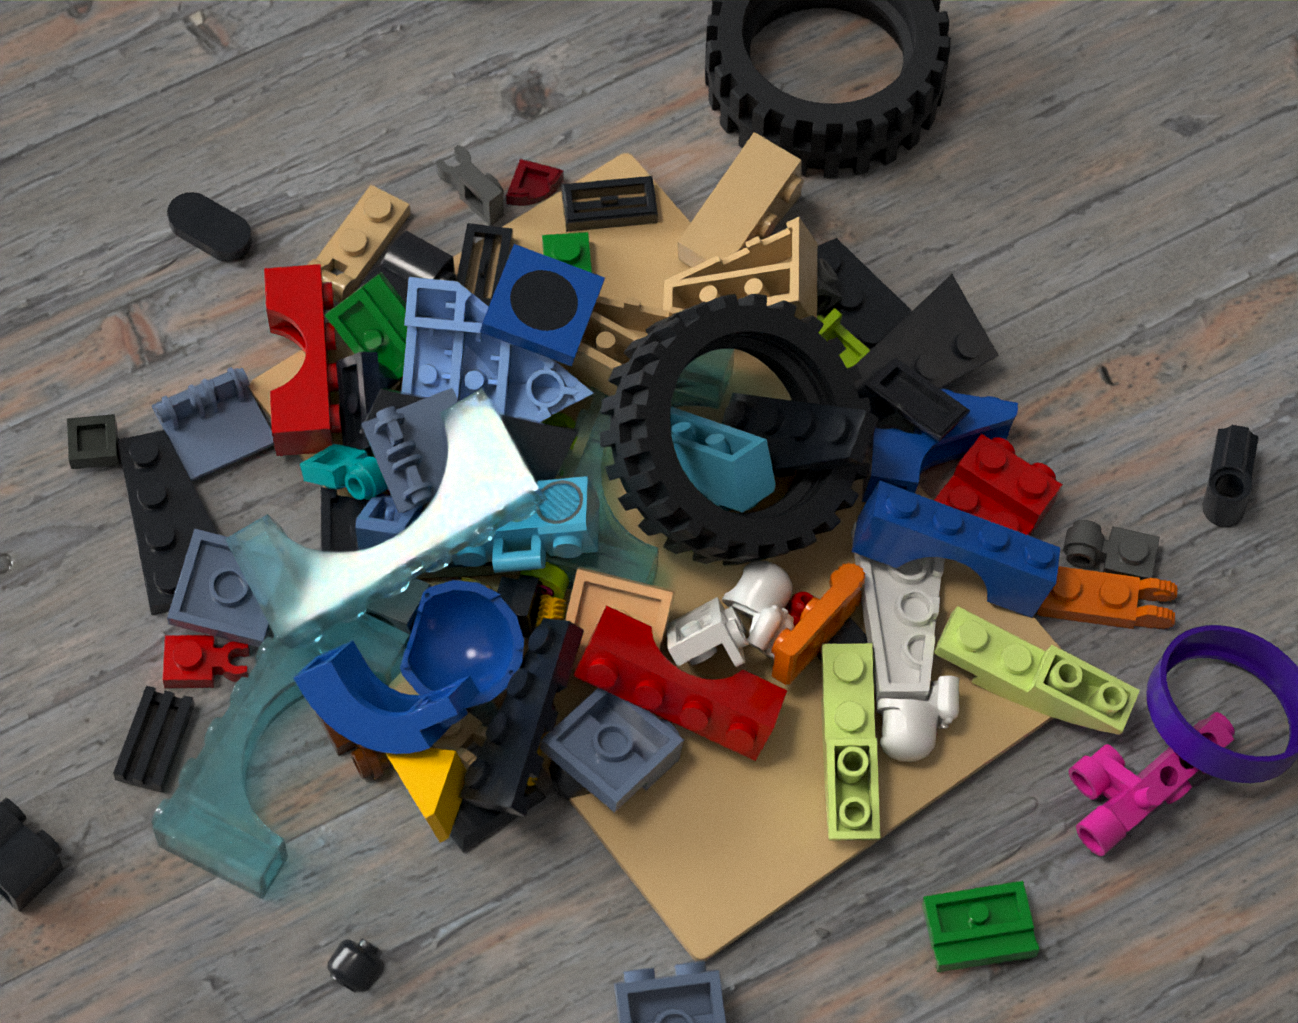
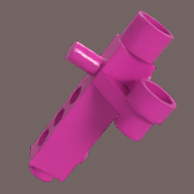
M1214 712L1208 718L1200 720L1193 726L1200 734L1221 747L1225 748L1234 740L1232 737L1235 734L1233 725L1219 712ZM1108 744L1101 747L1091 757L1083 756L1068 770L1072 782L1082 794L1094 800L1102 794L1109 800L1102 806L1094 809L1076 825L1078 836L1093 853L1098 856H1104L1126 837V832L1135 827L1157 806L1162 804L1164 800L1167 804H1172L1184 796L1192 788L1188 779L1199 769L1182 759L1170 747L1138 775L1125 768L1122 756Z

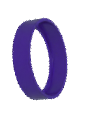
M1223 625L1200 626L1187 630L1172 640L1152 670L1146 689V700L1151 719L1169 747L1195 768L1222 780L1238 783H1259L1274 779L1285 773L1298 758V666L1283 651L1269 641L1235 627ZM1211 658L1235 664L1258 677L1276 695L1286 713L1289 724V741L1284 753L1272 756L1245 755L1228 750L1207 739L1190 725L1176 707L1168 688L1167 673L1176 665L1187 660Z

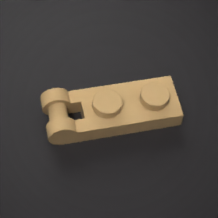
M370 185L318 257L308 263V265L321 264L323 282H332L335 301L341 303L354 293L410 216V204ZM336 268L344 273H340L337 276L331 273V271Z

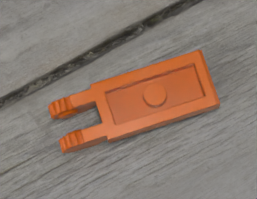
M848 562L847 564L843 563L841 567L839 566L838 570H835L830 575V589L821 599L814 597L809 601L801 614L800 622L792 630L786 628L779 634L771 650V653L775 655L772 670L773 678L784 685H790L820 652L822 644H827L856 610V606H859L862 598L860 588H862L865 582V572H863V568L859 567L860 565Z
M1058 566L1056 584L1037 610V615L1133 629L1134 626L1169 629V627L1175 625V612L1173 610L1154 605L1137 607L1138 599L1172 602V600L1177 598L1178 585L1158 578L1140 580V577Z

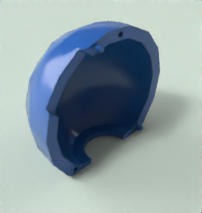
M458 580L431 586L423 592L400 666L402 675L419 695L430 693L470 676L480 692L465 707L470 708L493 700L507 688L510 678L522 664L524 638L516 614L501 598V594L478 582Z

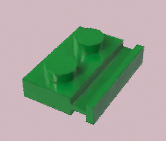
M380 272L326 313L325 316L354 354L359 352H377L378 362L388 367L398 379L403 376L408 327L404 326L406 303L384 274Z
M1023 881L923 896L922 907L931 948L934 951L937 973L1038 956L1039 946L1034 935V924Z

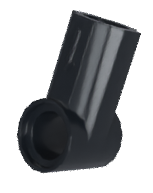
M1232 424L1230 427L1218 429L1216 434L1209 479L1202 506L1205 517L1211 523L1221 527L1236 525L1243 519L1252 490V474L1259 436L1253 434L1248 427ZM1221 494H1227L1232 496L1233 498H1227L1222 496Z

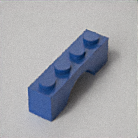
M879 481L857 517L852 552L895 568L912 560L926 557L946 558L960 562L974 570L982 578L987 589V602L1032 618L1056 584L1060 547Z

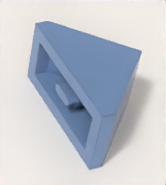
M381 493L376 497H372L356 518L355 529L360 561L408 569L423 505L399 514L391 495Z

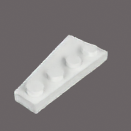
M857 522L854 523L851 531L852 543L854 540ZM854 553L856 565H860L859 567L863 568V572H865V582L862 588H860V591H862L861 603L867 643H872L873 681L876 702L883 698L925 701L930 688L935 646L934 633L936 618L939 612V591L945 558H919L895 568Z

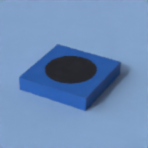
M514 244L482 322L480 333L572 366L605 277Z

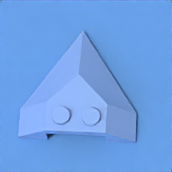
M409 277L404 326L408 327L402 392L430 397L453 388L461 406H471L489 410V412L517 418L522 417L538 422L594 394L593 391L555 360L480 333L481 325L489 306L458 281Z

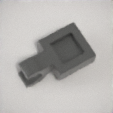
M457 145L454 148V157L460 164L451 167L439 159L436 161L437 174L444 182L453 185L459 191L460 199L489 226H492L504 216L503 188L490 173L484 175L471 163V156L466 148Z

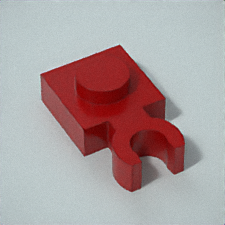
M165 635L162 678L164 688H214L215 675H223L232 682L249 680L247 666H234L230 663L235 657H249V645L230 641L222 648H216L215 637L212 635Z

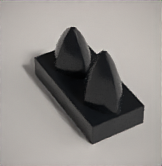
M359 352L336 361L343 446L364 450L369 453L372 452L367 437L360 433L362 429L361 423L365 422L380 389L395 390L400 380L388 367L378 362L377 352Z

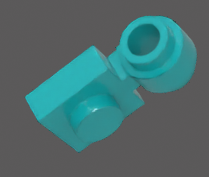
M333 444L300 463L304 481L323 485L328 489L334 490L346 487L349 493L358 500H370L372 497H376L388 489L376 458L368 456L367 451Z

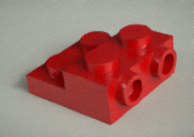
M981 434L958 463L953 476L934 501L1031 536L1054 505L1063 484L1056 480V475L1049 466L1038 462L1031 465L1015 455L1014 447L1007 440L1000 437H995L991 440Z

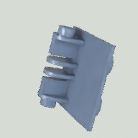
M230 367L222 375L208 381L205 378L201 380V384L196 386L191 384L187 390L169 398L167 396L161 397L162 401L151 405L191 481L274 445L272 430L248 387L250 383L243 368L233 369Z
M453 388L397 410L394 406L387 407L377 412L376 418L361 423L399 514L490 478Z

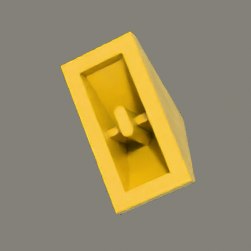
M429 748L408 754L386 753L438 841L441 843L448 839L462 801L459 798V794L465 784L464 777L467 771L457 752Z

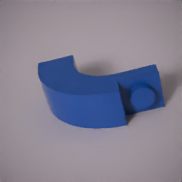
M353 640L315 657L293 677L310 706L336 732L363 747L393 754H408L429 749L451 725L457 723L468 714L465 707L480 693L470 676L427 694L409 695L398 692L385 685L375 676Z

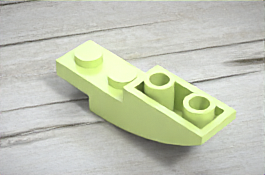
M959 606L951 613L934 651L935 655L974 674L975 676L971 683L1000 697L1072 724L1117 735L1123 732L1140 692L1139 689L1054 645H1051L1044 651Z
M872 643L822 644L823 697L821 707L829 841L880 840Z

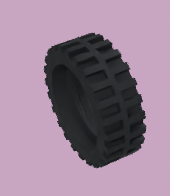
M712 0V14L708 16L705 55V85H709L708 100L710 106L714 111L720 109V125L727 134L734 130L739 132L738 145L742 149L755 132L801 159V175L806 176L807 168L824 169V178H838V169L853 167L855 175L869 172V163L880 159L882 164L886 166L896 160L899 146L903 145L907 150H911L919 143L921 127L929 130L935 121L937 106H941L951 46V37L948 36L950 25L947 11L939 12L941 0ZM814 8L838 9L860 15L885 30L903 53V66L900 75L890 85L871 96L844 103H819L794 97L768 82L752 64L750 47L753 38L764 27L782 16Z
M731 294L708 302H702L674 313L672 316L660 320L645 329L648 334L647 336L632 341L624 351V354L630 359L629 362L615 367L608 381L618 387L615 395L602 400L600 412L601 414L611 416L610 429L600 432L601 447H611L614 464L605 467L609 481L620 478L626 494L619 497L618 500L624 510L628 511L637 508L644 517L638 527L647 536L663 533L668 537L663 548L674 554L693 551L692 560L695 562L708 564L722 561L724 566L782 556L789 554L790 551L806 548L817 542L815 535L830 532L841 522L835 512L853 507L859 494L851 489L854 481L867 478L870 464L864 461L860 465L817 472L808 468L797 470L787 493L777 503L757 512L735 513L726 511L708 500L689 480L677 458L670 426L673 393L684 368L699 356L713 350L738 349L757 358L779 378L792 401L872 411L869 397L859 399L854 382L862 379L857 365L847 368L839 356L846 350V347L838 337L827 341L821 336L819 331L824 323L815 316L811 315L803 319L794 317L797 305L785 300L766 306V295L751 294L737 300L736 294ZM873 436L869 446L873 445Z

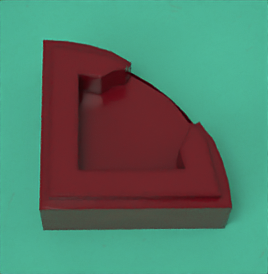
M520 159L506 194V204L526 206L547 199L562 184L564 170Z

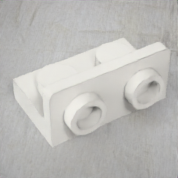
M718 597L668 623L666 630L668 650L677 666L688 661L691 665H696L707 660L717 652L716 646L721 643L736 667L745 663L743 647L748 645L744 635L746 629L734 607L731 606L724 609Z

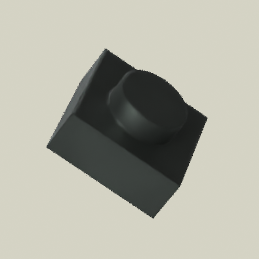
M115 414L67 419L68 459L71 469L119 465L118 433Z

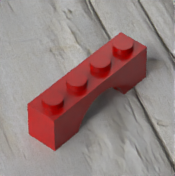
M321 264L264 268L266 312L270 333L293 341L305 353L303 365L298 373L284 385L270 391L272 437L276 456L319 453L333 445L334 433H342L339 404L331 405L330 392L338 391L336 363H329L328 351L337 350L336 330L330 322L326 323L325 316L326 310L334 308L332 282H323Z
M607 605L573 675L754 761L757 760L775 727L788 691L743 669L735 675L724 679H704L690 675L674 666L663 656L654 641L652 626Z

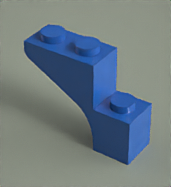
M941 389L970 410V413L942 440L937 442L915 425L914 434L905 433L899 429L875 428L873 445L868 447L865 456V462L869 463L870 467L867 478L863 479L862 502H867L879 481L915 493L919 484V476L926 469L964 457L981 434L991 440L995 437L1007 440L1018 412V403L1004 401L992 396L979 397Z

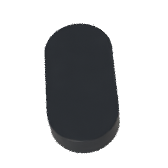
M196 192L180 194L170 202L167 209L169 226L178 237L222 261L238 260L250 250L252 245L250 226L241 216Z

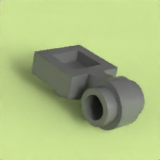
M1089 520L1075 521L1073 527L1067 530L1063 551L1067 555L1066 560L1076 567L1089 568L1094 566L1098 560L1104 562L1102 572L1140 577V580L1152 578L1159 536L1112 526L1109 540H1105L1104 535L1101 533V526Z

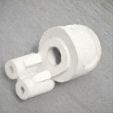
M758 560L750 562L745 566L738 584L732 590L726 592L721 601L728 607L733 606L737 612L752 619L749 630L750 636L747 639L748 644L774 660L775 655L771 653L775 640L784 629L792 630L794 628V618L785 609L792 595V582L787 572L778 565L769 561Z
M940 676L938 680L932 681L931 689H929L925 701L883 698L877 701L876 712L883 715L880 745L890 758L903 762H914L930 754L935 747L937 728H948V724L952 723L959 714V677Z

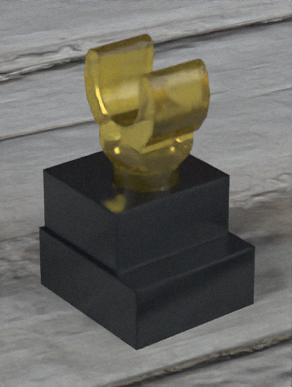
M520 574L519 579L502 576L498 590H494L491 586L472 578H461L460 581L478 582L501 594V598L516 614L523 637L530 638L537 622V613L540 611L538 609L541 606L539 602L542 600L540 598L542 592L539 578Z

